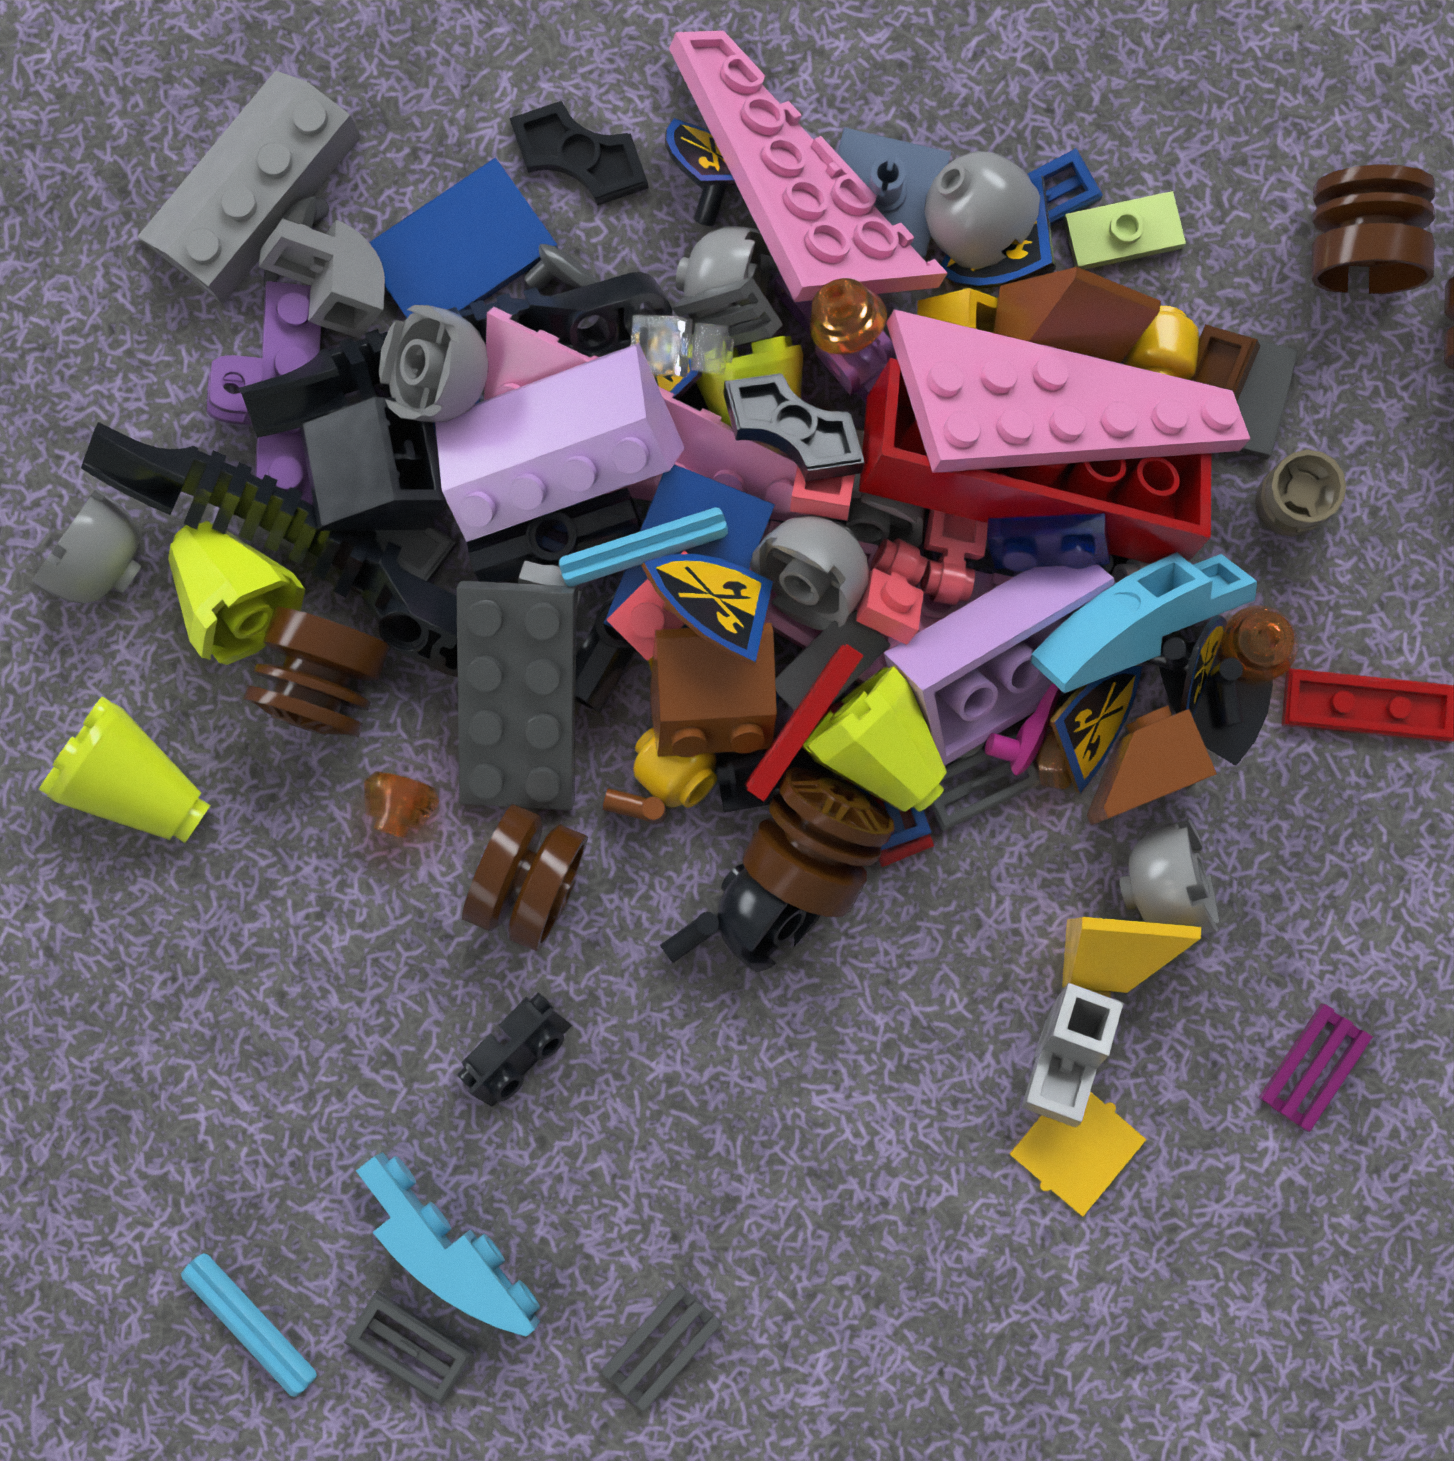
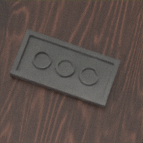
M460 581L456 588L459 803L507 807L514 804L525 808L572 810L575 803L576 586Z

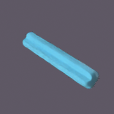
M714 507L563 556L559 560V567L566 585L573 587L641 565L648 560L675 554L724 538L728 534V527L722 510Z
M203 1253L197 1256L184 1268L181 1277L290 1396L296 1397L300 1395L315 1380L317 1376L315 1369L209 1255Z

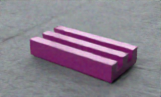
M1322 1003L1258 1097L1307 1132L1312 1130L1373 1038L1366 1031L1354 1026V1023L1347 1018L1335 1013L1334 1009ZM1327 1022L1334 1026L1333 1030L1286 1101H1282L1277 1096ZM1345 1036H1349L1352 1038V1041L1305 1112L1301 1114L1297 1111V1108Z

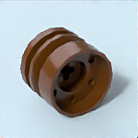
M1375 164L1333 171L1319 178L1313 186V201L1317 207L1313 213V224L1323 234L1319 235L1312 243L1311 279L1314 285L1330 292L1348 293L1349 266L1369 267V294H1393L1413 290L1427 284L1434 277L1435 241L1432 233L1424 230L1435 219V209L1433 203H1431L1435 198L1433 175L1422 169L1404 165Z
M275 607L263 643L286 657L282 666L255 664L253 673L276 682L274 691L248 685L243 699L257 705L275 720L325 736L330 734L359 737L363 723L340 714L342 705L360 710L369 709L371 702L348 688L351 679L378 681L390 646L378 638L334 621L290 608Z
M794 767L785 772L780 782V793L774 795L770 801L769 812L773 818H768L758 824L743 853V864L751 877L764 889L784 902L813 914L825 917H843L851 911L867 882V871L863 866H871L878 861L881 856V846L889 841L895 830L894 820L873 798L853 785L830 774L809 768Z

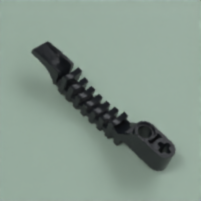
M643 272L627 273L553 296H542L537 287L523 291L525 299L511 298L510 294L507 293L497 296V302L484 304L483 300L470 303V309L458 311L456 307L447 309L459 314L479 331L485 345L487 312L496 307L512 315L511 320L536 332L541 329L560 338L558 343L589 357L594 355L601 356L637 343L641 344L662 336L669 329L673 320V309L657 281L649 274ZM641 303L644 304L643 309L640 308ZM591 315L599 316L598 321L593 326L583 329L577 328L584 318ZM378 329L364 333L365 339L354 342L352 337L338 341L339 347L327 350V348L322 349L312 360L291 372L240 387L239 389L257 438L301 428L303 423L347 408L349 404L344 396L345 394L356 391L362 402L376 397L373 385L380 383L379 365L381 349L388 332L380 334ZM381 383L388 396L391 397L390 386Z
M99 422L97 423L81 469L118 491L168 515H171L181 492L194 496L184 521L185 525L194 529L198 528L208 503L219 508L211 529L225 534L232 516L236 515L245 520L238 536L252 542L259 526L270 532L264 546L276 552L282 539L294 544L288 559L302 564L307 551L318 557V560L311 574L323 580L332 564L342 570V574L333 592L345 598L350 589L363 595L364 602L379 624L380 637L388 646L442 673L458 677L457 596L401 569L396 559L402 547L389 541L383 552L375 540L377 532L373 530L318 531L314 504L312 505L301 499L303 492L292 487L287 492L276 486L277 479L266 474L263 479H260L250 474L252 467L239 462L237 467L224 462L226 455L213 450L212 454L208 455L198 451L199 448L195 446L181 449L154 447L134 440Z

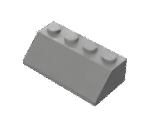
M275 70L137 238L223 304L259 261L260 249L275 230L284 214L296 202L312 197L360 139V134L351 115L307 81Z

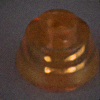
M851 278L833 280L820 288L813 298L810 318L811 337L820 349L828 353L849 355L860 352L869 347L884 329L887 320L886 307L876 293L859 281Z
M1264 605L1249 606L1236 612L1227 621L1220 643L1224 660L1227 658L1239 660L1243 667L1240 677L1256 682L1270 681L1284 674L1294 663L1298 652V636L1292 622L1279 610ZM1258 631H1261V634L1257 639V633ZM1272 640H1273L1274 647H1273V648H1270L1269 645L1271 644V642H1272Z
M375 771L364 780L366 816L376 819L373 827L374 830L406 838L409 829L420 830L440 802L434 787L410 778Z

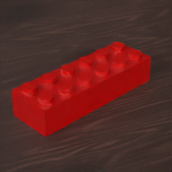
M889 359L867 396L862 448L865 463L860 474V492L1076 546L1105 551L1109 554L1149 564L1174 553L1180 554L1189 562L1211 538L1212 453L932 473L897 359Z

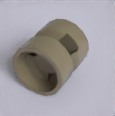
M1309 449L1293 452L1277 464L1264 477L1257 488L1255 503L1259 517L1266 527L1279 535L1295 537L1309 533L1336 513L1344 501L1346 492L1344 473L1337 462L1323 452Z

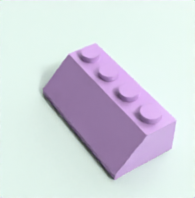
M639 343L476 403L470 411L448 422H435L442 492L466 542L668 472L685 449Z
M1070 544L957 611L950 613L945 618L915 634L907 645L901 642L884 653L887 667L894 666L910 684L944 766L987 741L991 733L998 734L1036 711L1038 704L1052 682L1031 663V654L1072 614L1098 594L1115 584L1114 577L1075 545Z

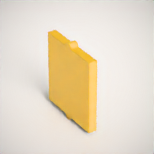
M1090 1092L1082 1122L1076 1128L1041 1115L1009 1154L1041 1181L1040 1188L1043 1191L1052 1190L1083 1217L1147 1139L1115 1113L1116 1106L1113 1103L1107 1102L1105 1104Z

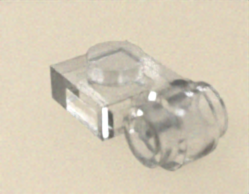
M633 315L630 346L637 343L640 344L653 376L687 377L689 360H691L690 371L725 374L726 363H732L734 339L729 338L730 327L696 323L694 334H692V319L677 316Z

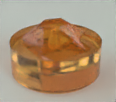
M1051 731L1044 745L1039 748L1036 756L1039 778L1043 786L1065 790L1072 784L1055 733Z

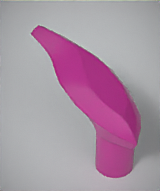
M1054 683L1050 685L1038 704L1036 711L1022 725L1016 739L991 733L985 744V754L1009 761L1011 770L1016 776L1024 772L1032 763L1043 742L1061 690Z

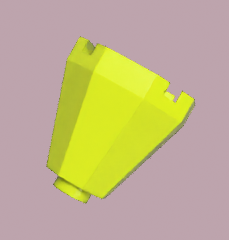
M209 521L199 523L197 529L186 525L176 533L173 542L170 544L168 560L189 641L201 658L210 660L211 654H213L218 663L225 665L259 652L267 646L263 643L274 608L280 606L301 611L305 588L293 572L226 530V533L223 534L211 529L213 523Z
M894 666L890 668L883 667L841 700L844 705L835 714L831 711L827 713L815 726L802 745V748L818 764L894 808L905 812L914 807L920 812L930 806L943 793L944 788L940 785V782L947 771L910 684Z

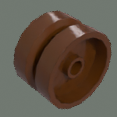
M512 804L498 823L477 867L464 904L462 920L492 931L501 925L513 903H515L509 921V938L511 941L539 952L556 920L562 915L578 877V869L586 849L588 836L560 824L549 832L536 853L543 828L541 817Z

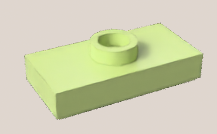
M1173 191L1065 214L1063 219L1074 267L1084 270L1183 249L1186 244Z

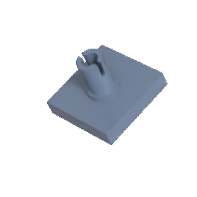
M844 127L838 155L877 196L874 206L892 225L902 223L914 236L910 245L925 260L931 237L924 213L926 195L935 177L948 165L951 152Z

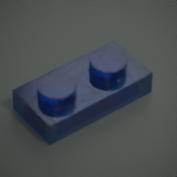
M1105 513L988 518L987 540L995 569L1007 568L1013 571H1027L1034 567L1052 566L1084 569L1092 565L1110 564L1111 544Z

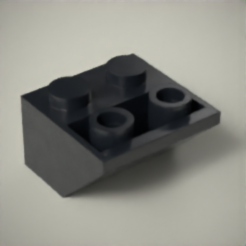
M373 397L303 423L300 433L318 531L426 530L447 502L441 487L438 447L433 423L400 418L389 409L385 399L396 401V398Z

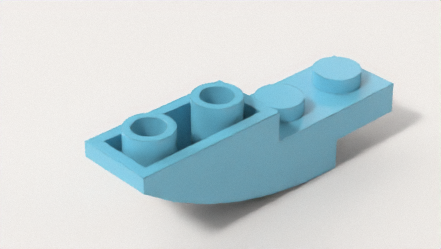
M1174 553L1123 578L1077 610L1031 654V663L1063 693L1072 691L1160 656L1161 641L1165 635L1254 601L1257 581L1222 554L1192 565L1180 554Z
M382 1152L356 1170L391 1217L373 1231V1234L412 1276L444 1301L496 1328L525 1337L536 1329L540 1320L534 1313L540 1309V1305L529 1288L521 1280L512 1285L499 1268L505 1262V1259L494 1242L486 1234L481 1235L477 1239L473 1232L468 1230L455 1242L451 1243L445 1235L451 1230L449 1222L432 1202H429L426 1206L422 1205L410 1189L416 1184V1180L400 1158L394 1156L388 1160Z

